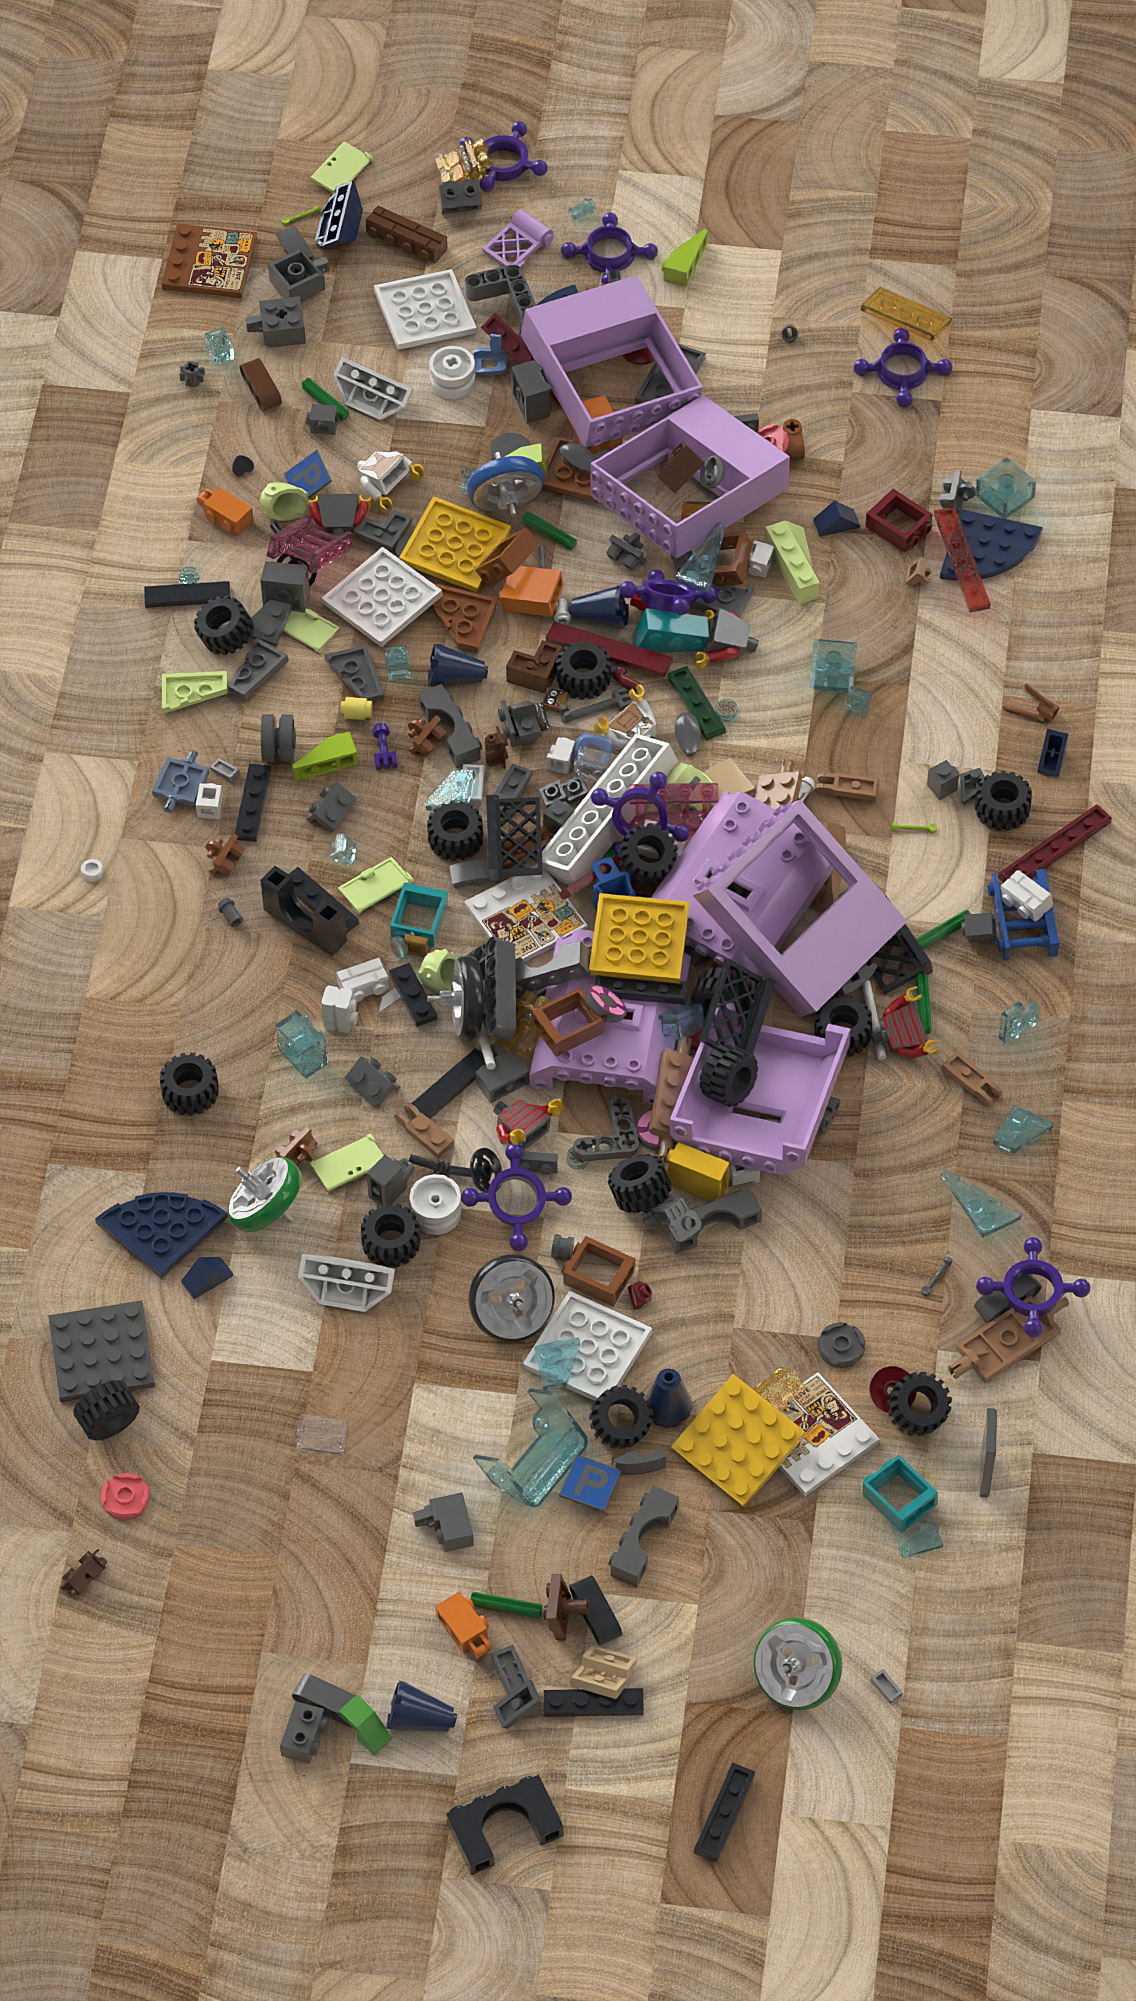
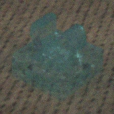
M851 686L845 709L865 715L868 712L872 692Z
M345 833L338 834L336 842L331 844L335 852L329 856L334 861L341 859L346 865L354 863L356 844Z

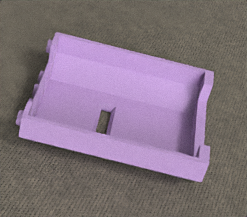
M724 791L651 898L690 902L685 946L690 945L700 955H708L714 958V961L723 966L724 960L729 958L762 977L763 974L693 897L698 891L696 886L704 879L708 880L706 877L709 872L713 871L718 865L726 863L728 861L727 856L735 849L739 850L744 846L742 842L749 835L757 833L759 831L757 827L766 819L770 820L774 816L773 812L776 810L742 791H736L734 795L729 791ZM793 823L733 881L751 891L747 899L727 888L724 891L779 951L834 868L796 824ZM747 978V984L754 988L755 982Z
M578 929L573 931L570 937L565 938L562 936L557 938L553 958L561 946L580 940L591 951L594 931ZM684 952L680 981L688 982L691 970V956ZM588 975L547 987L544 1005L579 988L585 995L586 990L595 984L596 975ZM621 999L627 1012L634 1013L632 1020L622 1019L619 1022H610L607 1020L608 1017L604 1016L603 1034L557 1057L538 1033L530 1070V1087H535L539 1090H553V1078H557L562 1081H580L584 1084H602L606 1087L616 1086L629 1090L638 1089L643 1090V1102L653 1105L662 1051L666 1047L676 1051L684 1005ZM578 1007L550 1021L561 1037L589 1024Z
M726 1004L730 1017L737 1015L734 1004ZM721 1007L717 1008L715 1014L718 1022L725 1020ZM737 1017L732 1019L736 1032H739L742 1025ZM727 1023L720 1024L724 1037L731 1035ZM828 1024L825 1038L762 1025L753 1052L755 1059L758 1061L757 1080L749 1096L735 1107L781 1117L780 1123L732 1113L734 1106H725L701 1092L699 1085L701 1069L707 1057L715 1049L700 1042L670 1118V1135L677 1142L730 1162V1164L784 1175L805 1166L850 1045V1028ZM714 1027L710 1028L708 1038L717 1041L719 1039ZM732 1037L725 1040L726 1043L735 1046Z

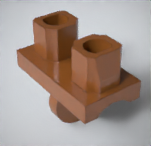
M435 715L426 728L424 727L426 722L423 719H420L419 722L412 720L408 724L410 730L409 737L414 738L418 736L409 749L412 754L419 751L427 757L435 747L427 739L428 736H431L437 742H440L447 731L439 724L440 717Z
M233 833L224 847L222 846L223 840L220 838L216 841L211 840L207 842L206 849L209 852L207 857L213 859L214 856H217L209 870L210 873L215 875L219 871L226 876L230 874L235 863L227 859L226 856L230 855L239 860L246 849L236 841L239 836Z
M305 1127L302 1131L295 1129L290 1134L289 1140L291 1143L288 1146L279 1145L275 1150L277 1157L291 1159L298 1166L304 1159L308 1162L314 1160L315 1155L312 1151L318 1143L312 1136V1130Z

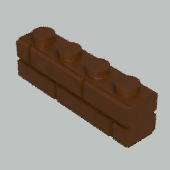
M378 205L366 219V232L371 237H378L388 245L398 246L406 253H413L419 256L423 261H431L436 264L447 251V236Z

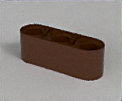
M260 358L239 365L241 375L261 411L282 404L280 393Z

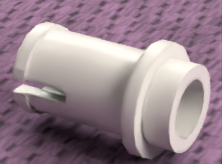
M559 598V606L557 602L554 621L568 625L571 620V615L568 613V602L564 598Z
M809 777L802 778L798 795L802 802L815 789V782Z

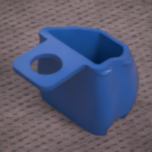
M606 857L592 864V870L599 880L593 887L592 906L596 911L600 893L636 897L630 881L631 875L628 872L620 873L612 858ZM602 864H608L612 870L608 874H602L598 868Z

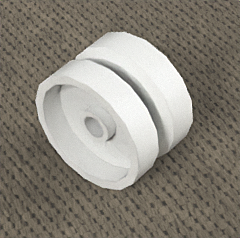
M448 346L435 351L431 356L429 363L430 385L438 396L444 399L455 400L471 393L476 382L475 361L473 355L468 350L462 347Z
M437 1174L424 1176L416 1181L411 1188L409 1197L410 1213L414 1212L420 1231L426 1234L440 1235L454 1229L459 1223L462 1214L459 1186L452 1179Z

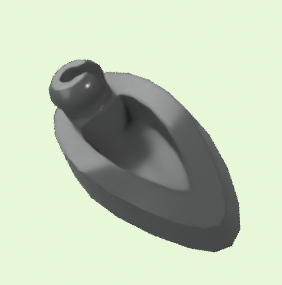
M567 443L560 447L561 456L570 466L578 471L591 474V463L598 459L591 451L576 443Z
M714 455L704 461L705 464L700 470V482L702 486L708 489L716 488L723 481L725 475L719 456Z
M683 712L675 721V735L683 752L688 756H693L699 747L701 730L696 717L691 713Z

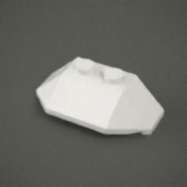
M341 357L333 374L346 405L381 421L405 409L414 390L344 357Z
M302 1254L298 1278L319 1304L366 1312L392 1292L395 1269L330 1256Z

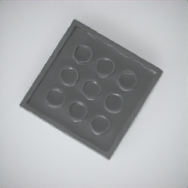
M142 1300L48 1315L60 1402L81 1399L94 1387L112 1380H122L130 1391L155 1387Z

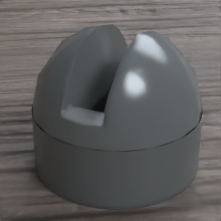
M793 324L785 325L781 330L782 338L787 342L796 340L798 337L797 328ZM788 328H791L792 336H788Z

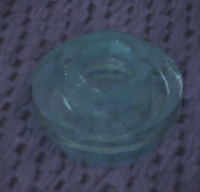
M184 567L180 570L178 578L184 584H192L199 581L200 574L195 567Z

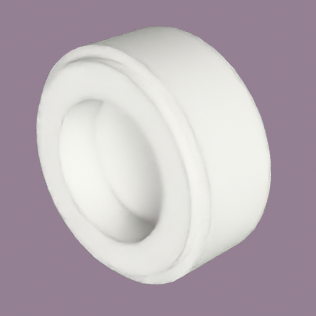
M95 859L85 861L81 865L82 877L89 882L101 879L104 874L102 863Z

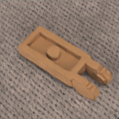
M822 772L817 776V781L820 784L816 785L815 792L826 796L832 794L835 796L876 801L879 786L878 778L837 772L835 774Z
M959 1051L954 1053L941 1066L945 1073L973 1096H977L978 1100L986 1106L993 1104V1100L983 1090L985 1087L990 1094L997 1098L1003 1094L999 1086L986 1073Z
M407 1103L404 1105L407 1113L414 1118L411 1122L399 1111L394 1114V1118L406 1129V1132L437 1158L454 1145V1139L425 1114L420 1113L413 1104Z

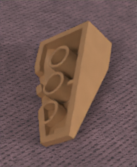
M828 821L821 823L846 851L845 827ZM835 869L813 899L816 910L819 912L828 909L838 899L841 875Z

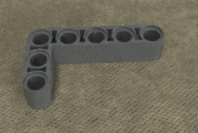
M515 264L470 274L465 278V295L470 301H480L508 294L522 330L525 309L534 307L536 304L520 266Z
M492 936L466 956H472L478 960L482 972V980H485L486 1034L510 1041L516 1031L515 945L512 942Z

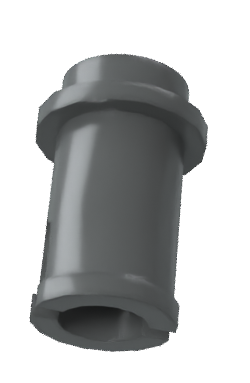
M224 898L218 903V911L224 914L231 927H236L242 923L243 918L235 908V902L229 898Z

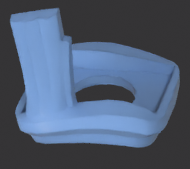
M490 334V348H478L473 351L476 375H501L507 371V355L501 349V335ZM488 358L497 361L495 368L485 369L481 364L483 360Z
M581 733V736L578 737L575 743L573 756L575 764L591 769L607 768L612 754V741L605 737L593 736L591 733ZM597 745L602 751L601 757L596 761H589L584 755L587 746Z

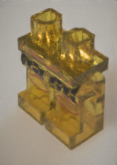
M468 139L464 141L465 144L457 146L454 151L446 155L440 153L434 156L442 182L454 181V183H459L465 179H474L476 181L480 176H487L485 169L494 165L491 156L485 153L489 150L487 143L483 139L475 143Z
M526 990L521 1000L516 998V1031L510 1041H505L493 1036L491 1037L495 1041H499L502 1046L509 1049L513 1048L515 1051L529 1056L540 1037V1034L532 1025V1011L550 1003V1001L543 996L537 997L532 992Z

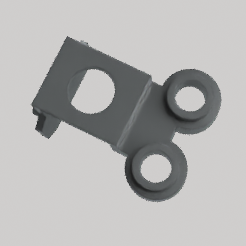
M672 1194L665 1198L657 1207L642 1213V1220L647 1228L669 1219V1230L676 1241L683 1242L701 1229L702 1222L697 1213L688 1208L682 1197H673Z

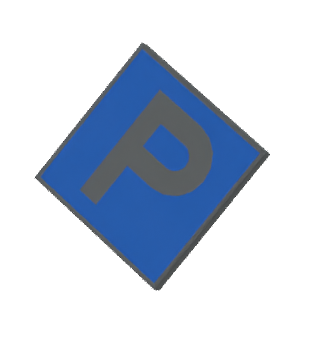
M315 450L284 473L288 484L305 490L308 493V498L332 482L318 450Z
M576 1455L559 1493V1497L605 1512L622 1470Z

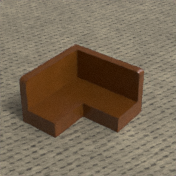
M684 440L669 454V460L655 473L673 493H676L705 464L702 457Z
M542 640L535 656L514 650L506 665L507 682L545 694L547 688L551 687L557 675V659L559 653L562 652V646Z

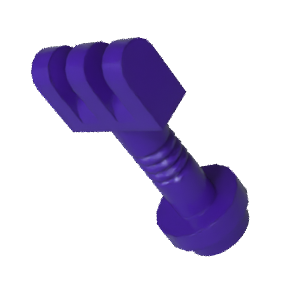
M385 723L374 725L372 734L373 737L378 738L380 753L374 754L375 769H380V761H383L384 769L389 768L388 760H392L393 768L398 767L396 752L388 751L386 737L390 734L389 727Z

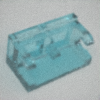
M702 1004L679 1005L658 1015L659 1020H661L663 1035L669 1037V1027H672L675 1040H682L701 1031L704 1025Z

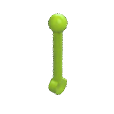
M315 206L312 210L294 217H285L282 219V225L288 226L290 222L313 213L319 214L321 207Z
M894 822L890 826L893 831L908 829L928 830L930 833H935L937 830V826L933 823L928 826L899 825Z

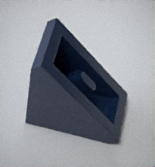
M835 500L813 518L819 537L860 528L854 509Z
M1047 728L1037 772L1055 776L1060 775L1067 750L1069 733Z
M199 1257L183 1277L181 1283L192 1298L196 1299L234 1275L221 1257Z

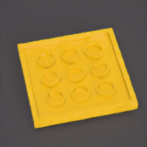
M433 496L399 559L411 568L477 593L483 580L475 569L501 540L508 537L511 526Z
M600 893L589 964L591 975L680 983L690 902Z
M732 1374L674 1442L671 1448L745 1508L807 1434L746 1383Z

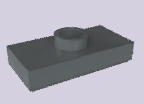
M514 1645L490 1653L507 1696L529 1680Z

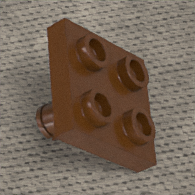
M551 1574V1582L547 1583L546 1595L549 1599L548 1605L544 1606V1620H547L549 1630L553 1632L556 1640L566 1641L569 1615H588L589 1601L588 1599L571 1600V1594L562 1575Z

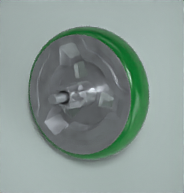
M275 1157L263 1162L248 1173L241 1167L236 1169V1172L242 1176V1180L233 1193L228 1206L229 1219L235 1227L244 1232H256L269 1226L282 1216L289 1222L293 1221L294 1217L287 1211L296 1198L302 1183V1174L296 1163L286 1157Z
M786 1618L771 1625L760 1637L753 1658L754 1673L762 1691L776 1704L791 1710H808L823 1704L833 1695L842 1676V1655L836 1640L822 1625L806 1618ZM785 1645L792 1650L788 1657L782 1651ZM795 1675L799 1677L796 1685L790 1684V1676Z

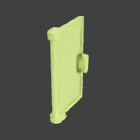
M343 142L310 179L330 191V194L333 195L336 186L353 180L368 163L373 161V157L369 153H363L350 144Z
M306 608L305 613L291 611L283 632L320 653L341 628Z
M390 857L373 868L365 870L359 876L337 889L352 905L354 912L359 915L363 910L403 888L404 882L412 884L414 880L408 872L406 873Z
M370 1133L366 1137L322 1158L308 1162L313 1173L317 1174L326 1190L330 1191L349 1181L361 1178L384 1155Z

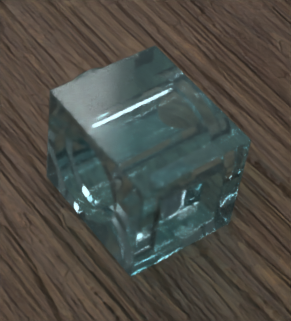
M224 327L204 333L206 348L214 364L234 358L233 346Z
M406 645L385 648V663L389 681L410 678Z

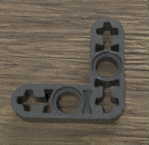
M617 1095L610 1100L608 1113L613 1135L583 1137L575 1140L572 1155L576 1160L594 1161L630 1158L636 1154L639 1140L631 1105L626 1097ZM616 1105H619L620 1108H623L621 1115H619V1108ZM621 1122L629 1125V1129L621 1130L617 1124ZM627 1137H628V1140H627V1141H628V1145H629L631 1148H628L627 1145H624L625 1140H626L625 1138H627ZM608 1144L612 1150L608 1152L602 1151L599 1145ZM579 1147H583V1149H585L586 1152H583L582 1149H579Z

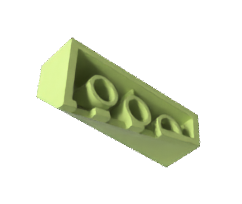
M788 521L767 526L765 528V543L775 546L774 560L798 604L818 599L820 582L813 571L804 527Z

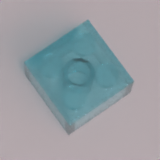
M1006 457L977 478L975 496L999 516L1006 519L1035 498L1037 481Z
M814 639L809 689L853 693L857 642Z
M296 1010L275 1024L279 1051L305 1079L328 1064L327 1039L320 1030L317 1031L313 1027L311 1020L306 1015L303 1016Z

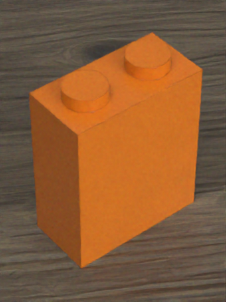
M605 395L582 401L592 419L613 413ZM566 415V421L579 445L584 446ZM623 436L616 440L602 442L597 446L587 447V449L595 454L608 448H615L623 444Z
M519 566L513 574L506 577L505 586L500 590L499 601L502 603L503 610L552 617L565 585L561 570Z

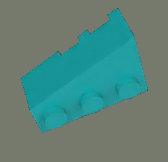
M647 608L632 634L633 645L658 653L703 650L710 638L707 617L690 614L677 615L675 612Z

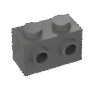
M465 179L459 183L446 181L439 185L438 192L442 214L482 209L479 180Z
M295 1701L280 1744L281 1756L310 1764L312 1756H317L320 1741L318 1739L320 1733H325L328 1724L323 1708Z

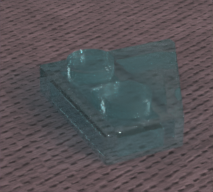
M452 770L425 802L426 810L434 811L435 807L440 808L442 803L449 804L450 801H455V803L464 801V804L467 805L476 777L474 770Z
M1013 1105L996 1134L993 1144L1016 1153L1025 1144L1035 1141L1038 1135L1046 1130L1048 1132L1051 1131L1054 1122Z
M579 1337L534 1346L543 1391L567 1387L570 1371L575 1363V1355L580 1347Z

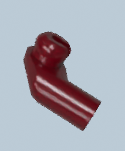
M618 666L616 671L613 672V678L621 686L629 690L633 689L636 693V686L640 685V683L626 676L627 670L624 667Z

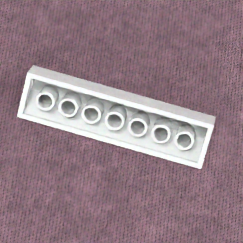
M635 734L543 849L542 867L558 881L569 886L592 871V864L601 860L620 836V833L613 824V808L607 805L596 806L593 804L591 793L597 788H602L607 791L609 797L619 798L623 793L632 788H650L649 779L654 772H662L667 776L678 762L670 744ZM633 799L623 805L621 812L627 823L631 822L647 800Z

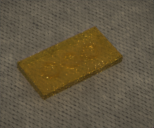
M879 287L861 305V311L930 341H934L952 321L950 316L882 287Z

